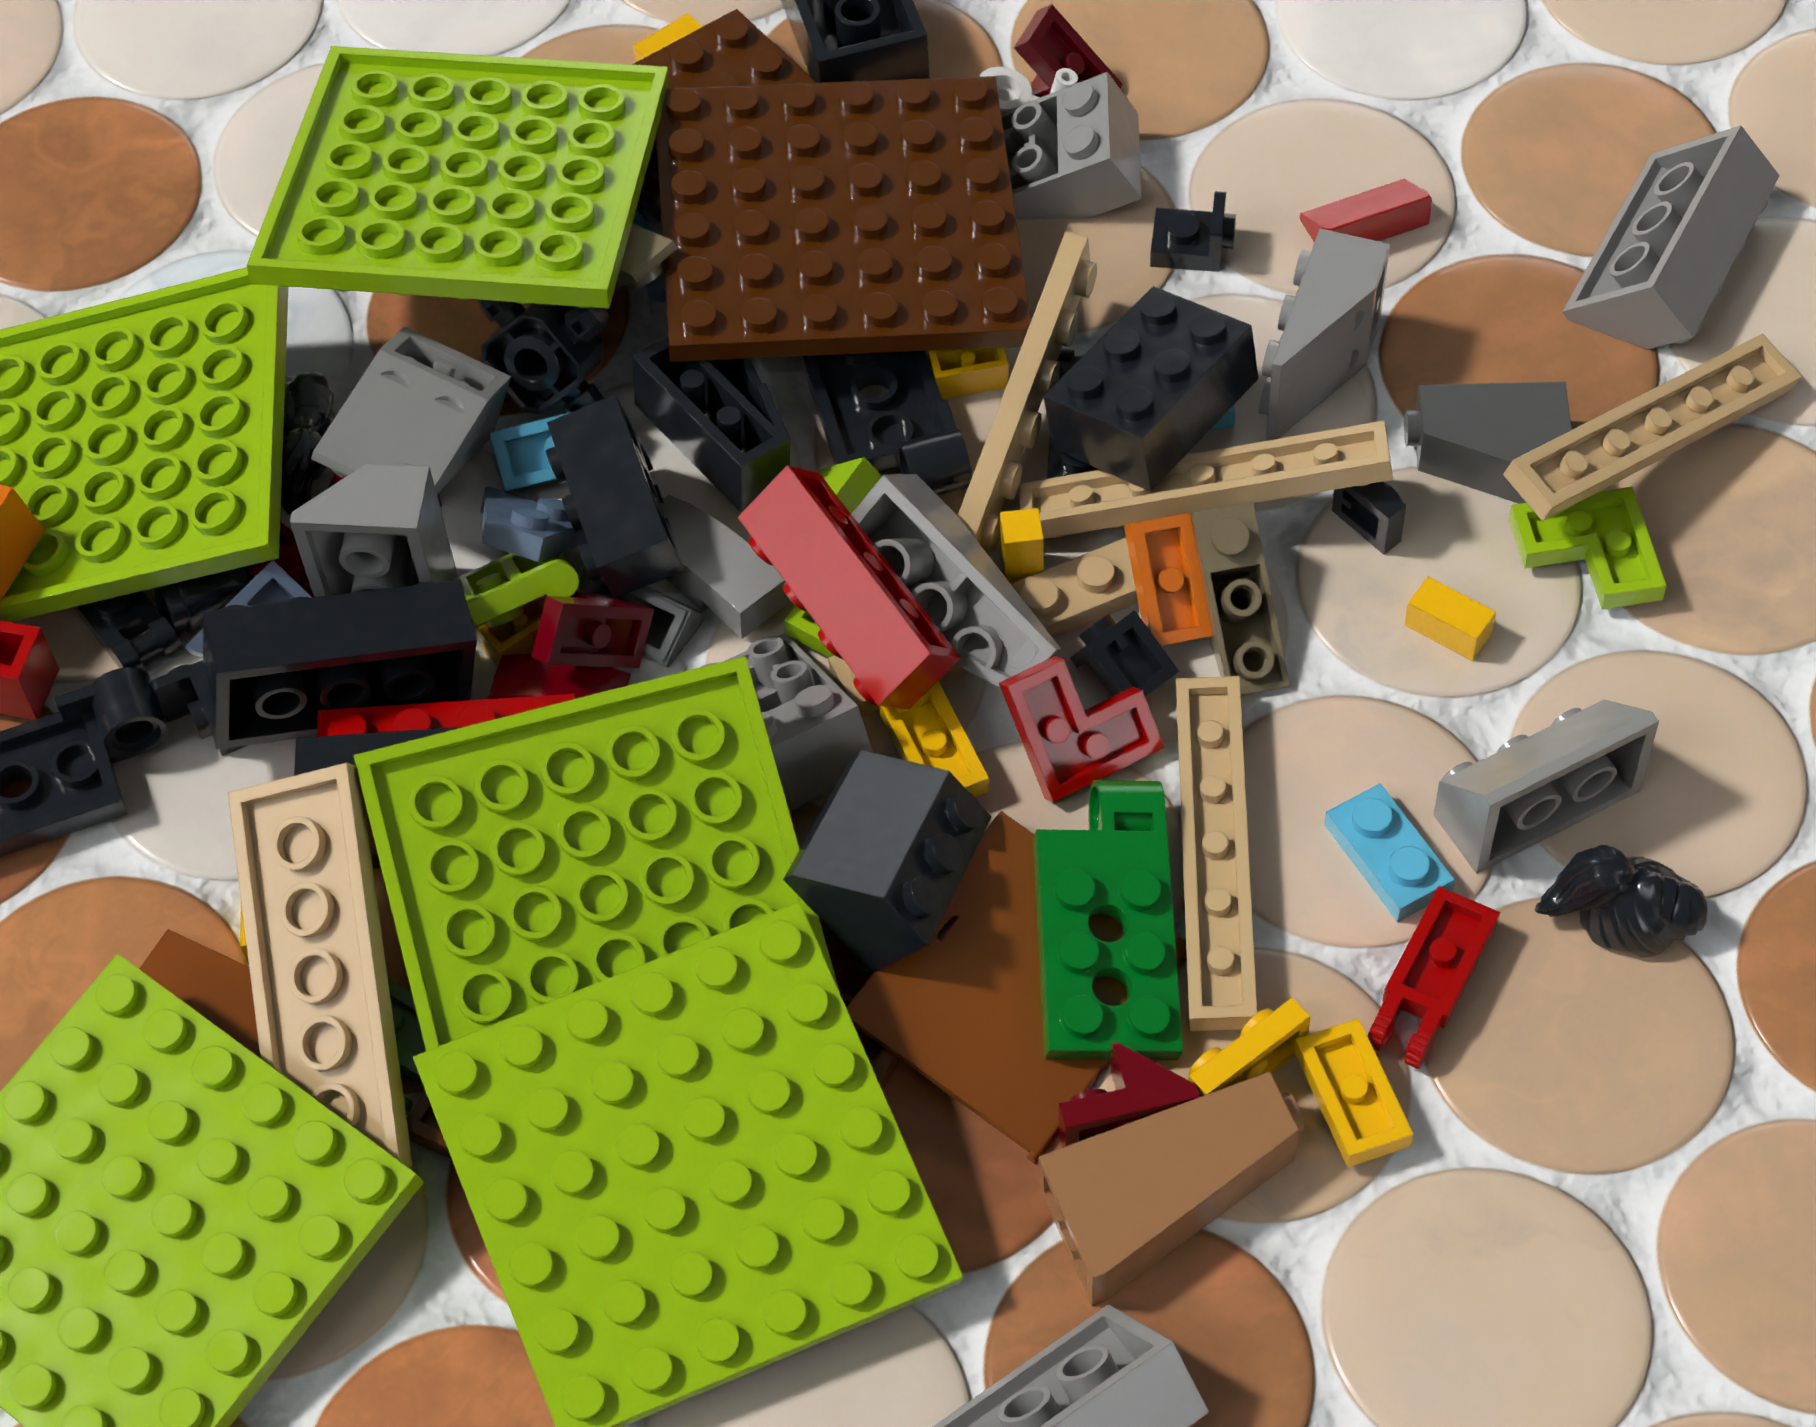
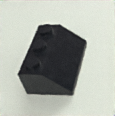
M859 750L852 754L783 880L873 973L929 945L992 816L981 806L978 799L968 792L948 770Z

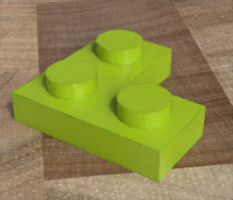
M1632 486L1600 491L1544 521L1538 517L1527 502L1511 505L1509 522L1524 569L1585 560L1602 610L1663 600L1667 585Z

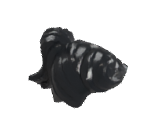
M315 371L301 373L297 376H285L281 507L289 515L311 500L310 489L313 481L319 478L328 468L312 460L311 457L314 449L336 417L332 410L334 394L329 390L326 376Z
M1598 845L1595 848H1590L1574 855L1567 866L1559 873L1554 884L1543 894L1541 901L1536 904L1535 911L1550 917L1579 911L1580 923L1595 944L1606 949L1629 952L1647 958L1658 955L1668 948L1674 940H1684L1686 936L1696 935L1698 931L1703 930L1707 921L1708 907L1703 891L1695 884L1676 874L1673 869L1645 857H1626L1622 851L1612 846Z

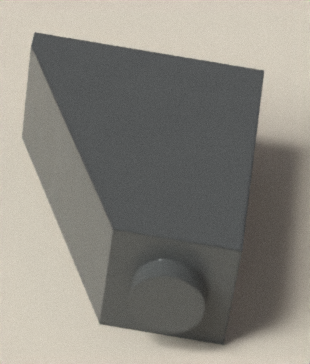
M1566 382L1418 385L1415 410H1405L1404 414L1405 445L1416 446L1418 471L1518 504L1526 503V501L1503 475L1512 460L1572 430Z

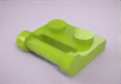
M510 553L453 579L461 580L470 616L475 626L488 622L490 627L499 626L517 618L524 612L522 605L546 594L548 596L570 597L575 593L579 584L578 574L573 566L565 561L564 553L540 562Z

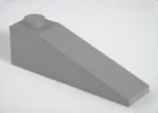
M917 474L883 475L851 514L961 657L955 665L1000 687L999 682L1056 656L1061 650L961 519Z

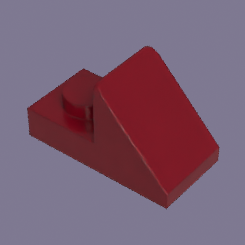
M1053 4L1037 10L1014 46L1017 53L1037 74L1031 83L1032 95L1041 98L1050 94L1056 72L1062 68L1073 70L1078 76L1077 83L1108 72L1119 88L1123 85Z
M577 588L570 597L546 596L531 657L547 665L640 668L654 609L647 605L619 598L615 599L612 596Z
M1112 1042L1110 1069L1116 1090L1107 1092L1104 1089H1089L1074 1095L1069 1101L1058 1103L1059 1137L1062 1148L1199 1098L1200 1094L1197 1085L1120 1043Z

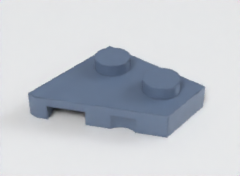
M490 486L485 487L480 513L483 514L481 529L483 530L482 544L540 562L588 543L584 530L575 532L562 501L540 498L536 502Z

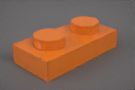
M1190 512L1124 525L1141 619L1159 644L1163 646L1213 636Z

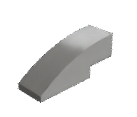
M671 495L663 499L664 502L660 504L665 518H668L684 567V571L667 577V579L702 613L710 608L743 639L789 604V598L783 590V585L786 582L774 566L767 564L754 553L747 541L717 519L690 503Z

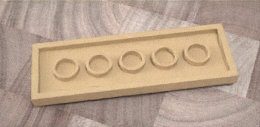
M343 763L227 792L260 1057L408 1168L413 1167L364 798L356 765Z

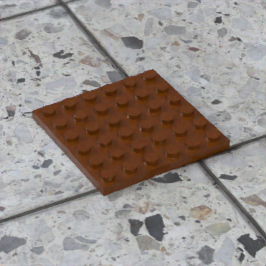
M995 76L667 89L656 133L662 236L673 240L678 247L664 259L670 362L1022 346L1031 323Z

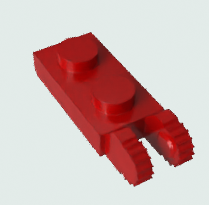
M1437 887L1384 989L1383 1004L1367 1036L1374 1050L1380 1052L1384 1045L1389 1042L1399 1013L1403 1010L1422 1019L1417 1032L1411 1036L1405 1051L1406 1058L1404 1060L1405 1064L1420 1069L1435 1041L1439 1028L1445 1029L1498 925L1501 912L1443 887Z

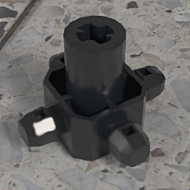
M478 300L479 307L489 321L493 322L495 320L499 325L481 345V362L512 376L503 403L511 399L520 410L541 414L562 399L565 403L563 408L570 413L604 399L594 383L588 384L585 379L603 358V341L598 334L609 319L608 311L605 308H579L576 306L528 303L523 306L516 302Z

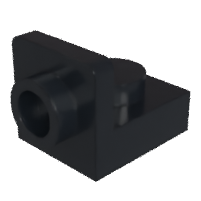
M1215 191L1212 212L1156 208L1150 267L1220 272L1222 248L1233 249L1236 214L1225 213L1226 192Z
M1382 481L1365 486H1353L1334 490L1332 512L1383 555L1401 542L1406 504L1402 502L1399 494L1390 485Z
M1135 610L1118 623L1113 620L1110 614L1104 616L1079 635L1086 646L1070 657L1076 668L1088 661L1113 696L1131 687L1143 690L1146 697L1180 672Z
M203 660L193 664L178 666L167 674L151 681V687L159 700L166 722L191 714L201 739L213 735L203 688ZM246 746L224 748L219 750L221 755L224 756Z

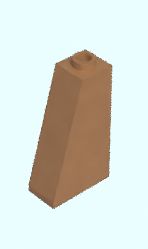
M1270 1072L1038 1157L1039 1188L1092 1306L1108 1300L1295 1160L1298 1132L1304 1129L1302 1115L1290 1092L1281 1094Z

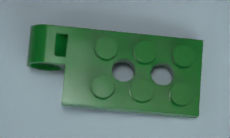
M1094 780L1089 795V830L1037 829L1032 839L1045 1059L1111 1060V1043L1117 1042L1150 1060H1178L1183 1053L1163 786L1160 781ZM1098 914L1112 916L1120 923L1123 937L1115 942L1101 941L1091 933L1088 920ZM1101 977H1111L1118 980L1127 992V1001L1117 1006L1102 1003L1093 992L1092 982Z

